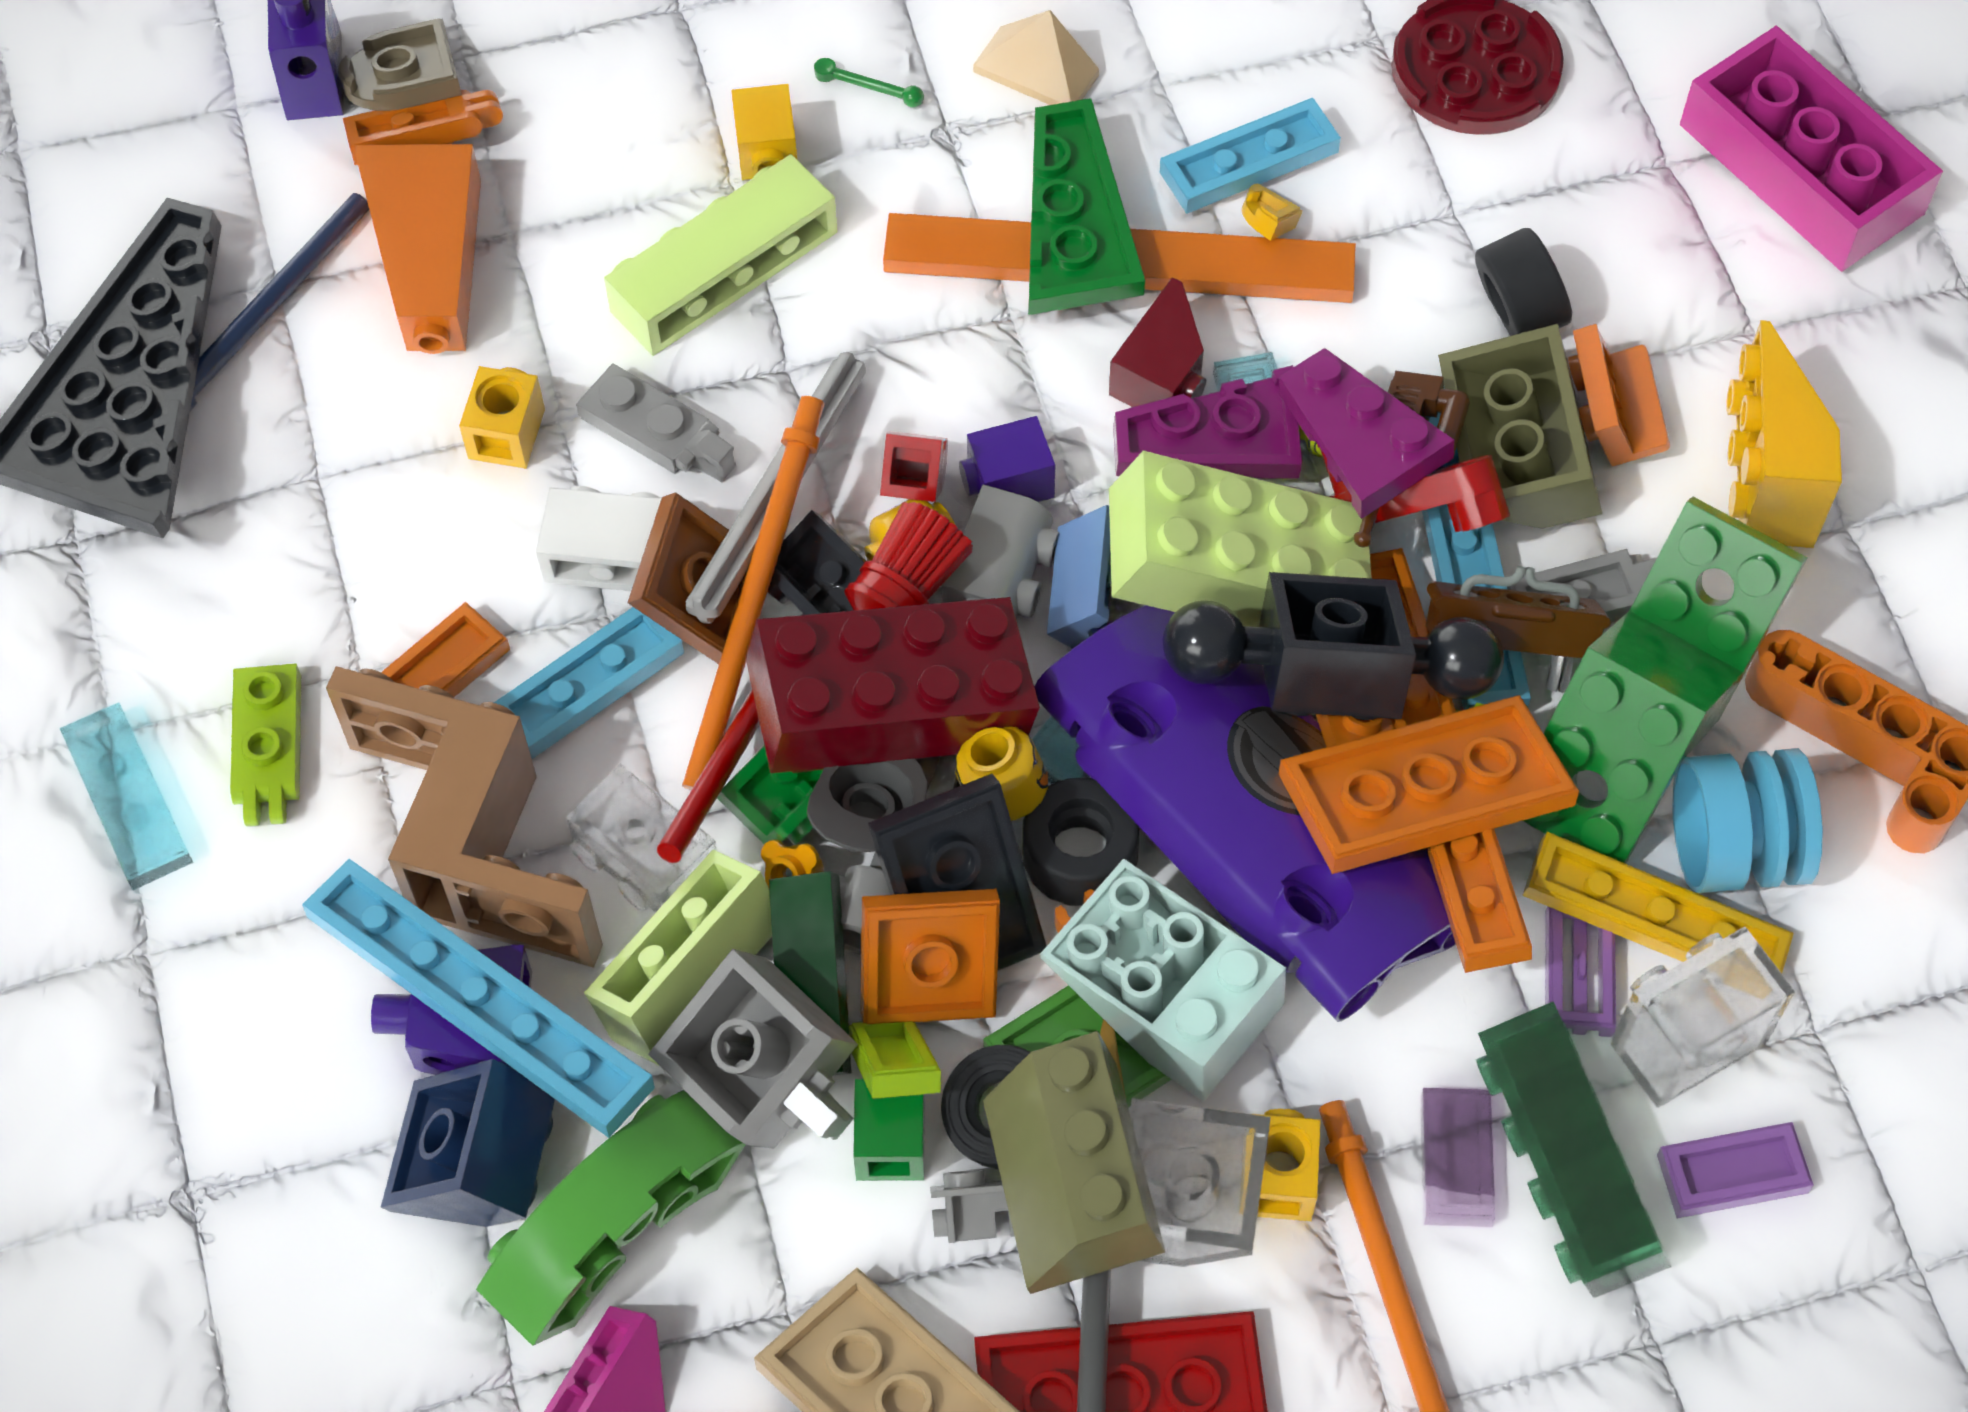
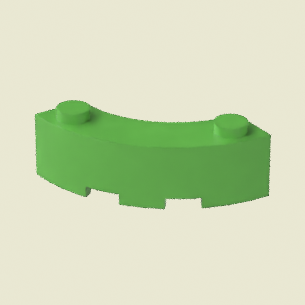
M685 1090L667 1099L662 1095L650 1098L637 1111L631 1122L618 1130L572 1170L538 1205L519 1229L509 1231L494 1244L487 1256V1260L492 1265L487 1270L476 1290L532 1346L575 1327L595 1297L626 1262L627 1256L620 1248L638 1237L651 1221L662 1228L693 1203L717 1191L746 1144L727 1133Z

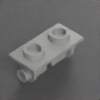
M966 1170L943 1173L944 1185L930 1186L931 1198L945 1197V1209L932 1210L934 1238L948 1236V1243L997 1238L995 1212L1008 1211L1010 1237H1015L1002 1180L985 1182L984 1170Z

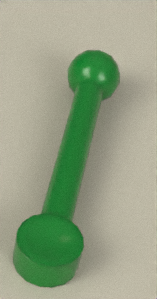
M820 58L814 63L815 78L820 82H830L834 79L903 99L905 105L910 108L918 107L923 103L924 93L916 85L903 88L837 68L834 60L830 58Z

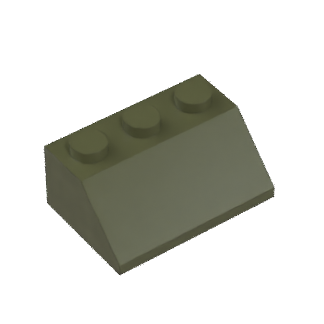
M1558 324L1438 355L1441 373L1444 377V388L1463 391L1470 400L1469 409L1457 445L1459 462L1492 455L1510 512V516L1501 521L1544 529L1603 514L1569 362Z
M1095 1031L1030 1052L983 1099L1028 1292L1033 1294L1166 1253L1118 1067L1099 1032Z

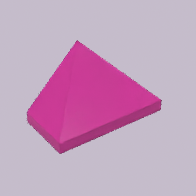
M609 1306L544 1412H666L656 1321L646 1313Z

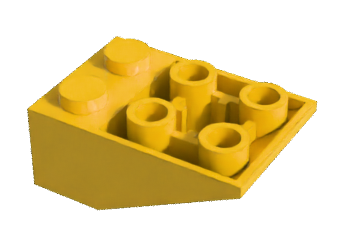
M1760 320L1752 344H1743L1739 358V379H1731L1727 391V415L1736 416V430L1732 429L1729 436L1727 461L1729 466H1737V481L1732 482L1729 494V516L1738 518L1744 524L1786 546L1814 548L1842 483L1840 429L1772 323Z

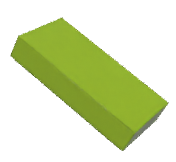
M854 1022L852 1025H849V1036L858 1043V1046L851 1054L873 1099L941 1093V1069L915 1022L878 1024Z

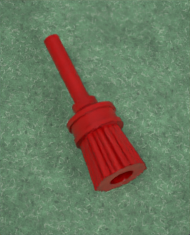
M903 502L872 561H866L862 565L860 575L856 581L849 583L845 589V596L853 610L929 604L928 600L973 552L972 541L963 535V532L958 530V527L951 523L947 517L940 515L934 509H930L921 503L912 502L908 504Z

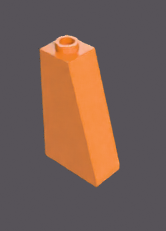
M357 144L356 155L406 350L421 351L428 354H439L444 351H466L482 189V177L474 144Z

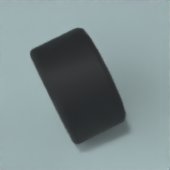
M1521 228L1475 252V263L1484 290L1510 336L1558 324L1560 329L1571 323L1573 312L1565 285L1547 248L1531 228Z
M1067 778L1049 785L1042 802L1023 819L1024 867L1032 884L1052 900L1069 906H1082L1084 904V892L1089 889L1096 891L1123 859L1137 866L1139 826L1106 790L1092 778ZM1086 827L1101 834L1106 839V846L1101 852L1091 856H1073L1060 850L1055 844V839L1065 830Z

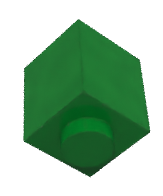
M855 1079L853 1159L856 1181H924V1094L873 1099L864 1079Z

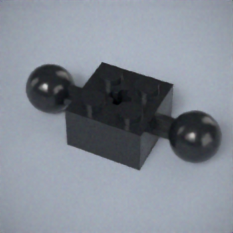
M1269 572L1259 627L1243 626L1239 617L1227 606L1206 600L1189 603L1177 610L1168 621L1163 634L1165 658L1173 671L1183 679L1196 684H1212L1228 678L1237 670L1240 664L1263 665L1271 711L1287 712L1295 716L1322 714L1352 716L1361 720H1373L1376 718L1402 719L1412 674L1424 675L1428 684L1445 697L1456 700H1468L1479 697L1490 690L1499 679L1504 664L1503 647L1498 636L1488 625L1474 618H1450L1436 625L1426 637L1411 636L1397 580Z

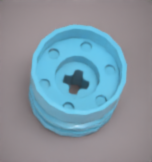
M1799 748L1775 750L1772 757L1767 751L1749 752L1743 763L1742 772L1738 762L1730 753L1684 758L1674 776L1672 815L1679 864L1685 881L1693 892L1707 893L1743 890L1749 880L1750 870L1761 887H1779L1783 880L1787 885L1813 883L1818 875L1822 857L1823 826L1821 805L1814 773L1808 758Z

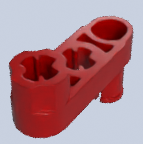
M1321 450L1334 491L1329 497L1352 502V495L1343 481L1336 482L1327 468V457ZM1485 455L1436 469L1380 506L1375 523L1447 504L1455 532H1465L1503 520L1510 516V512L1492 455Z

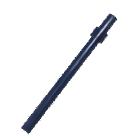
M352 193L201 354L190 412L197 405L195 397L370 210L369 203L363 196L358 193Z

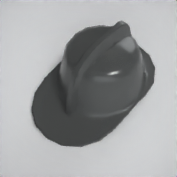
M904 759L824 768L809 797L807 815L812 827L826 840L848 849L850 852H876L868 823L925 800L927 780L922 766L915 759Z

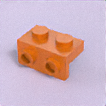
M1597 324L1573 330L1578 354L1568 357V362L1577 391L1586 390L1589 404L1579 407V413L1588 441L1599 440L1612 467L1667 451L1670 448V441L1650 355L1646 346L1638 345L1610 354Z

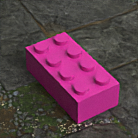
M1777 25L1692 80L1679 124L1841 272L1924 216L1943 173L1941 168Z

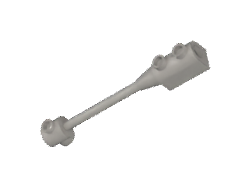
M982 485L963 532V535L972 541L973 552L942 584V603L1010 597L1015 617L1018 614L1032 618L1041 592V582L1031 579L1037 564L1051 567L1055 559L1056 540L1059 532L1051 529L1053 524L1051 513L1042 504L1031 498ZM941 756L915 759L922 766L927 780L926 793ZM877 851L874 853L870 866H851L846 870L844 876L839 875L844 948L861 954L862 896L890 895Z

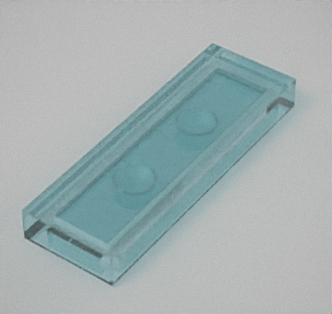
M120 702L59 728L132 890L194 863Z

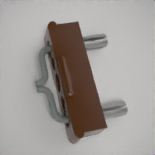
M1517 566L1515 573L1510 577L1479 574L1469 577L1463 584L1434 581V583L1427 585L1426 590L1431 598L1425 625L1428 632L1439 623L1450 618L1470 617L1488 625L1496 633L1503 650L1552 655L1546 687L1554 692H1557V690L1560 693L1566 691L1570 681L1574 658L1582 659L1587 648L1602 635L1603 629L1611 625L1610 618L1595 599L1579 598L1577 590L1567 584L1537 580L1534 575L1535 568ZM1525 575L1527 583L1533 589L1540 591L1564 593L1568 596L1481 587L1474 585L1487 584L1504 587L1513 586L1519 583Z

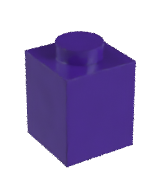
M1037 416L967 434V459L959 461V470L968 496L975 494L978 496L982 485L1022 495L1037 502L1055 498L1056 465Z

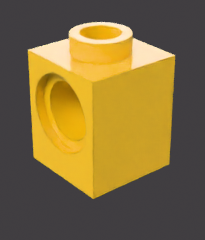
M789 84L732 89L731 94L742 180L752 179L761 169L775 165L790 154L797 159Z
M478 367L459 424L468 459L527 469L545 412L538 375L527 374L520 369L512 367L502 369ZM504 411H510V412L505 413V414H499V413L504 412Z
M1281 1108L1268 1110L1264 1115L1251 1114L1246 1144L1243 1216L1312 1221L1318 1192L1321 1119L1305 1118L1302 1113L1296 1110ZM1272 1152H1285L1293 1156L1299 1166L1291 1171H1279L1272 1168L1264 1157Z

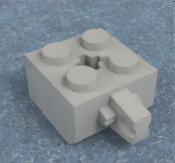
M732 949L648 1054L727 1133L749 1146L774 1149L790 1128L798 1129L802 1122L821 1138L827 1139L830 1137L832 1140H837L854 1119L833 1098L828 1090L835 1083L832 1078L833 1075L858 1046V1043L766 957Z

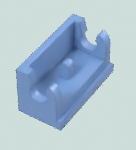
M1108 505L1059 526L1057 530L1059 534L1056 540L1047 635L1071 649L1107 626V621H1109L1111 552Z

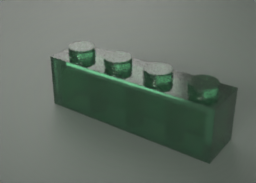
M1554 1001L1479 1032L1478 1036L1486 1055L1475 1059L1478 1069L1491 1096L1503 1092L1512 1115L1501 1119L1502 1126L1517 1158L1526 1154L1530 1156L1538 1177L1527 1181V1185L1542 1219L1546 1220L1555 1216L1565 1240L1553 1246L1569 1283L1573 1284L1582 1280L1592 1297L1596 1298L1672 1267L1569 1030Z

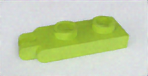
M297 663L233 668L230 794L233 805L243 804V820L246 827L260 826L261 803L269 802L271 824H285L287 820V800H299L302 675Z

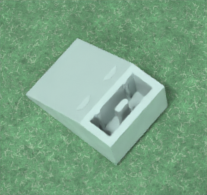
M1125 859L1117 865L1040 953V958L1149 1064L1203 1102L1285 1004L1286 967Z

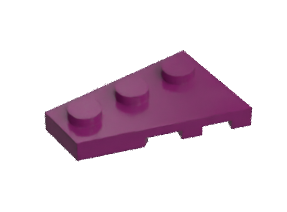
M1323 348L1279 376V395L1308 439L1318 443L1327 457V468L1336 482L1343 481L1352 495V506L1361 519L1454 458V439L1326 348Z
M1293 365L1275 369L1272 372L1271 378L1245 384L1243 378L1222 383L1220 391L1190 398L1181 394L1116 411L1113 422L1116 476H1120L1142 451H1147L1251 478L1299 479L1302 468L1299 424L1279 395V376L1293 368Z

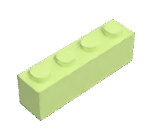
M790 154L775 165L761 169L751 181L728 196L715 199L705 211L681 227H674L668 230L658 242L643 252L618 263L611 273L604 276L610 312L652 356L656 355L838 233L835 196Z

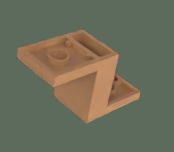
M336 666L326 686V690L349 748L427 770L388 857L402 896L442 925L512 945H524L529 950L594 968L603 943L588 889H585L582 884L569 876L559 873H548L546 877L522 871L515 863L503 858L537 778L520 716H516L511 710L497 703L483 702L480 705L455 699L445 690L435 686L423 685L418 689L396 683L387 675L373 669L364 668L356 672Z

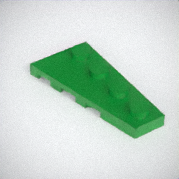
M1092 99L1035 107L1028 315L1143 296L1145 293L1144 274Z

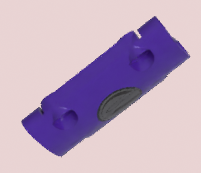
M1145 605L1120 617L1074 647L1041 675L1034 686L1038 702L1071 738H1076L1079 747L1076 749L1075 757L1082 770L1106 790L1244 940L1286 967V973H1293L1297 970L1295 974L1296 979L1336 1022H1342L1360 1010L1374 996L1395 969L1444 952L1456 945L1427 848L1343 872L1331 873L1278 774L1280 760L1326 748V744L1319 723L1311 715L1295 716L1287 712L1271 711L1262 665L1240 664L1232 675L1217 683L1196 684L1187 681L1173 671L1163 651L1164 630L1175 612Z

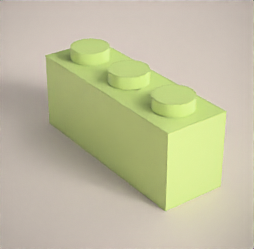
M713 849L586 989L584 994L612 1041L657 1064L648 1055L649 1052L730 951L736 949L754 955L760 951L772 937L770 891L762 873Z

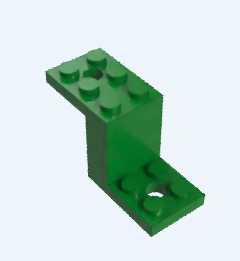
M1694 496L1687 500L1632 607L1587 648L1544 731L1545 737L1576 787L1578 772L1585 770L1596 772L1602 776L1607 784V798L1597 801L1590 800L1583 796L1579 790L1575 806L1523 820V822L1544 834L1550 832L1627 864L1682 761L1723 715L1808 557ZM1716 568L1728 573L1734 583L1732 598L1716 600L1710 597L1702 586L1704 571Z

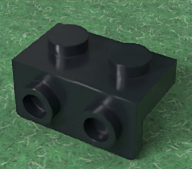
M811 510L783 540L768 593L783 605L790 600L802 612L801 615L854 611L844 591L849 583L856 581L860 575V568L866 560L820 514Z

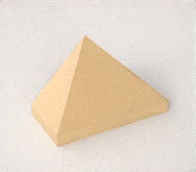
M1051 10L1000 26L973 64L974 73L1048 105L1083 100L1099 76L1097 65Z

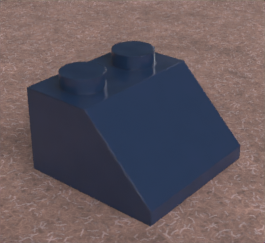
M494 1059L414 1080L380 1208L393 1213L482 1227L527 1218L529 1207L532 1205L537 1194L538 1182L536 1177L544 1144L548 1140L553 1128L552 1111L555 1099L515 1069Z

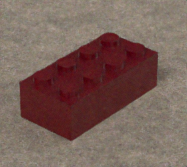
M1010 597L756 619L746 659L770 773L957 755L964 742L985 728L1018 727L1029 735L1040 709Z

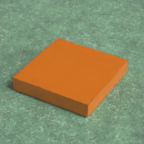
M984 889L862 896L860 1006L862 1022L878 1024L996 1017L1000 899L997 890Z

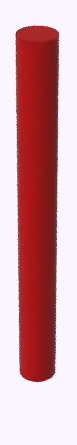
M753 690L750 691L657 846V853L663 860L669 863H677L681 860L759 728L760 723Z

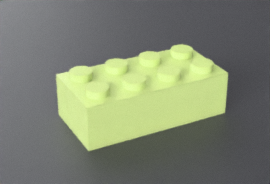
M1142 451L1109 488L1112 598L1173 612L1195 601H1214L1231 609L1239 617L1243 626L1259 627L1269 572L1372 579L1369 546L1362 548L1354 542V534L1359 532L1362 519L1352 506V502L1147 451Z

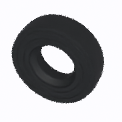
M993 1045L969 1054L954 1068L948 1077L942 1094L941 1116L949 1139L965 1157L992 1169L999 1168L991 1133L980 1119L979 1104L984 1092L993 1084L1001 1082L1030 1053V1051L1018 1046Z

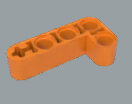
M1776 630L1768 633L1756 652L1745 678V687L1750 698L1759 706L1904 786L1889 812L1886 821L1887 833L1893 843L1910 853L1925 854L1935 850L1942 843L1968 800V726L1800 633L1792 630ZM1827 697H1834L1836 699H1839L1844 704H1846V706H1840L1838 704H1835ZM1885 729L1897 731L1904 738L1892 736ZM1944 761L1955 763L1962 771L1950 768ZM1913 808L1927 811L1932 815L1933 819L1920 816Z

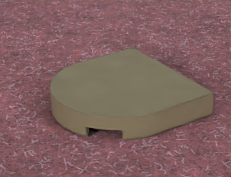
M443 18L394 28L371 35L362 41L363 49L351 58L345 55L340 61L338 68L340 81L347 99L353 104L369 110H399L462 95Z

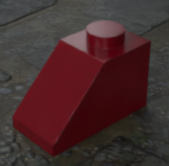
M1173 277L1169 280L1111 359L1109 396L1131 407L1181 394L1190 398L1202 396L1207 379L1202 376L1204 349L1183 282Z

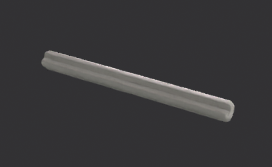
M840 353L839 357L833 360L812 394V397L818 398L825 403L816 436L820 438L817 453L866 374L864 362L855 359L853 353ZM783 444L686 600V610L688 613L697 616L702 623H712L716 617L721 615L749 568L786 447ZM817 453L809 455L803 477Z

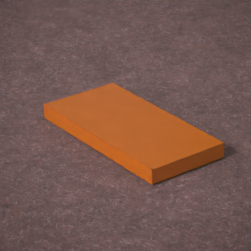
M1520 695L1280 760L1278 773L1332 874L1573 807L1576 804L1579 793L1573 780Z

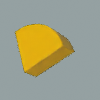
M1258 183L1253 184L1249 188L1241 207L1242 215L1247 223L1270 241L1295 229L1303 212L1299 206Z

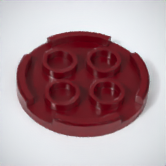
M1427 0L1417 7L1416 13L1407 20L1395 37L1391 67L1393 79L1399 93L1406 103L1420 116L1435 125L1451 131L1473 135H1491L1520 128L1535 120L1549 107L1559 88L1564 56L1555 30L1538 11L1534 10L1530 13L1522 7L1505 0Z

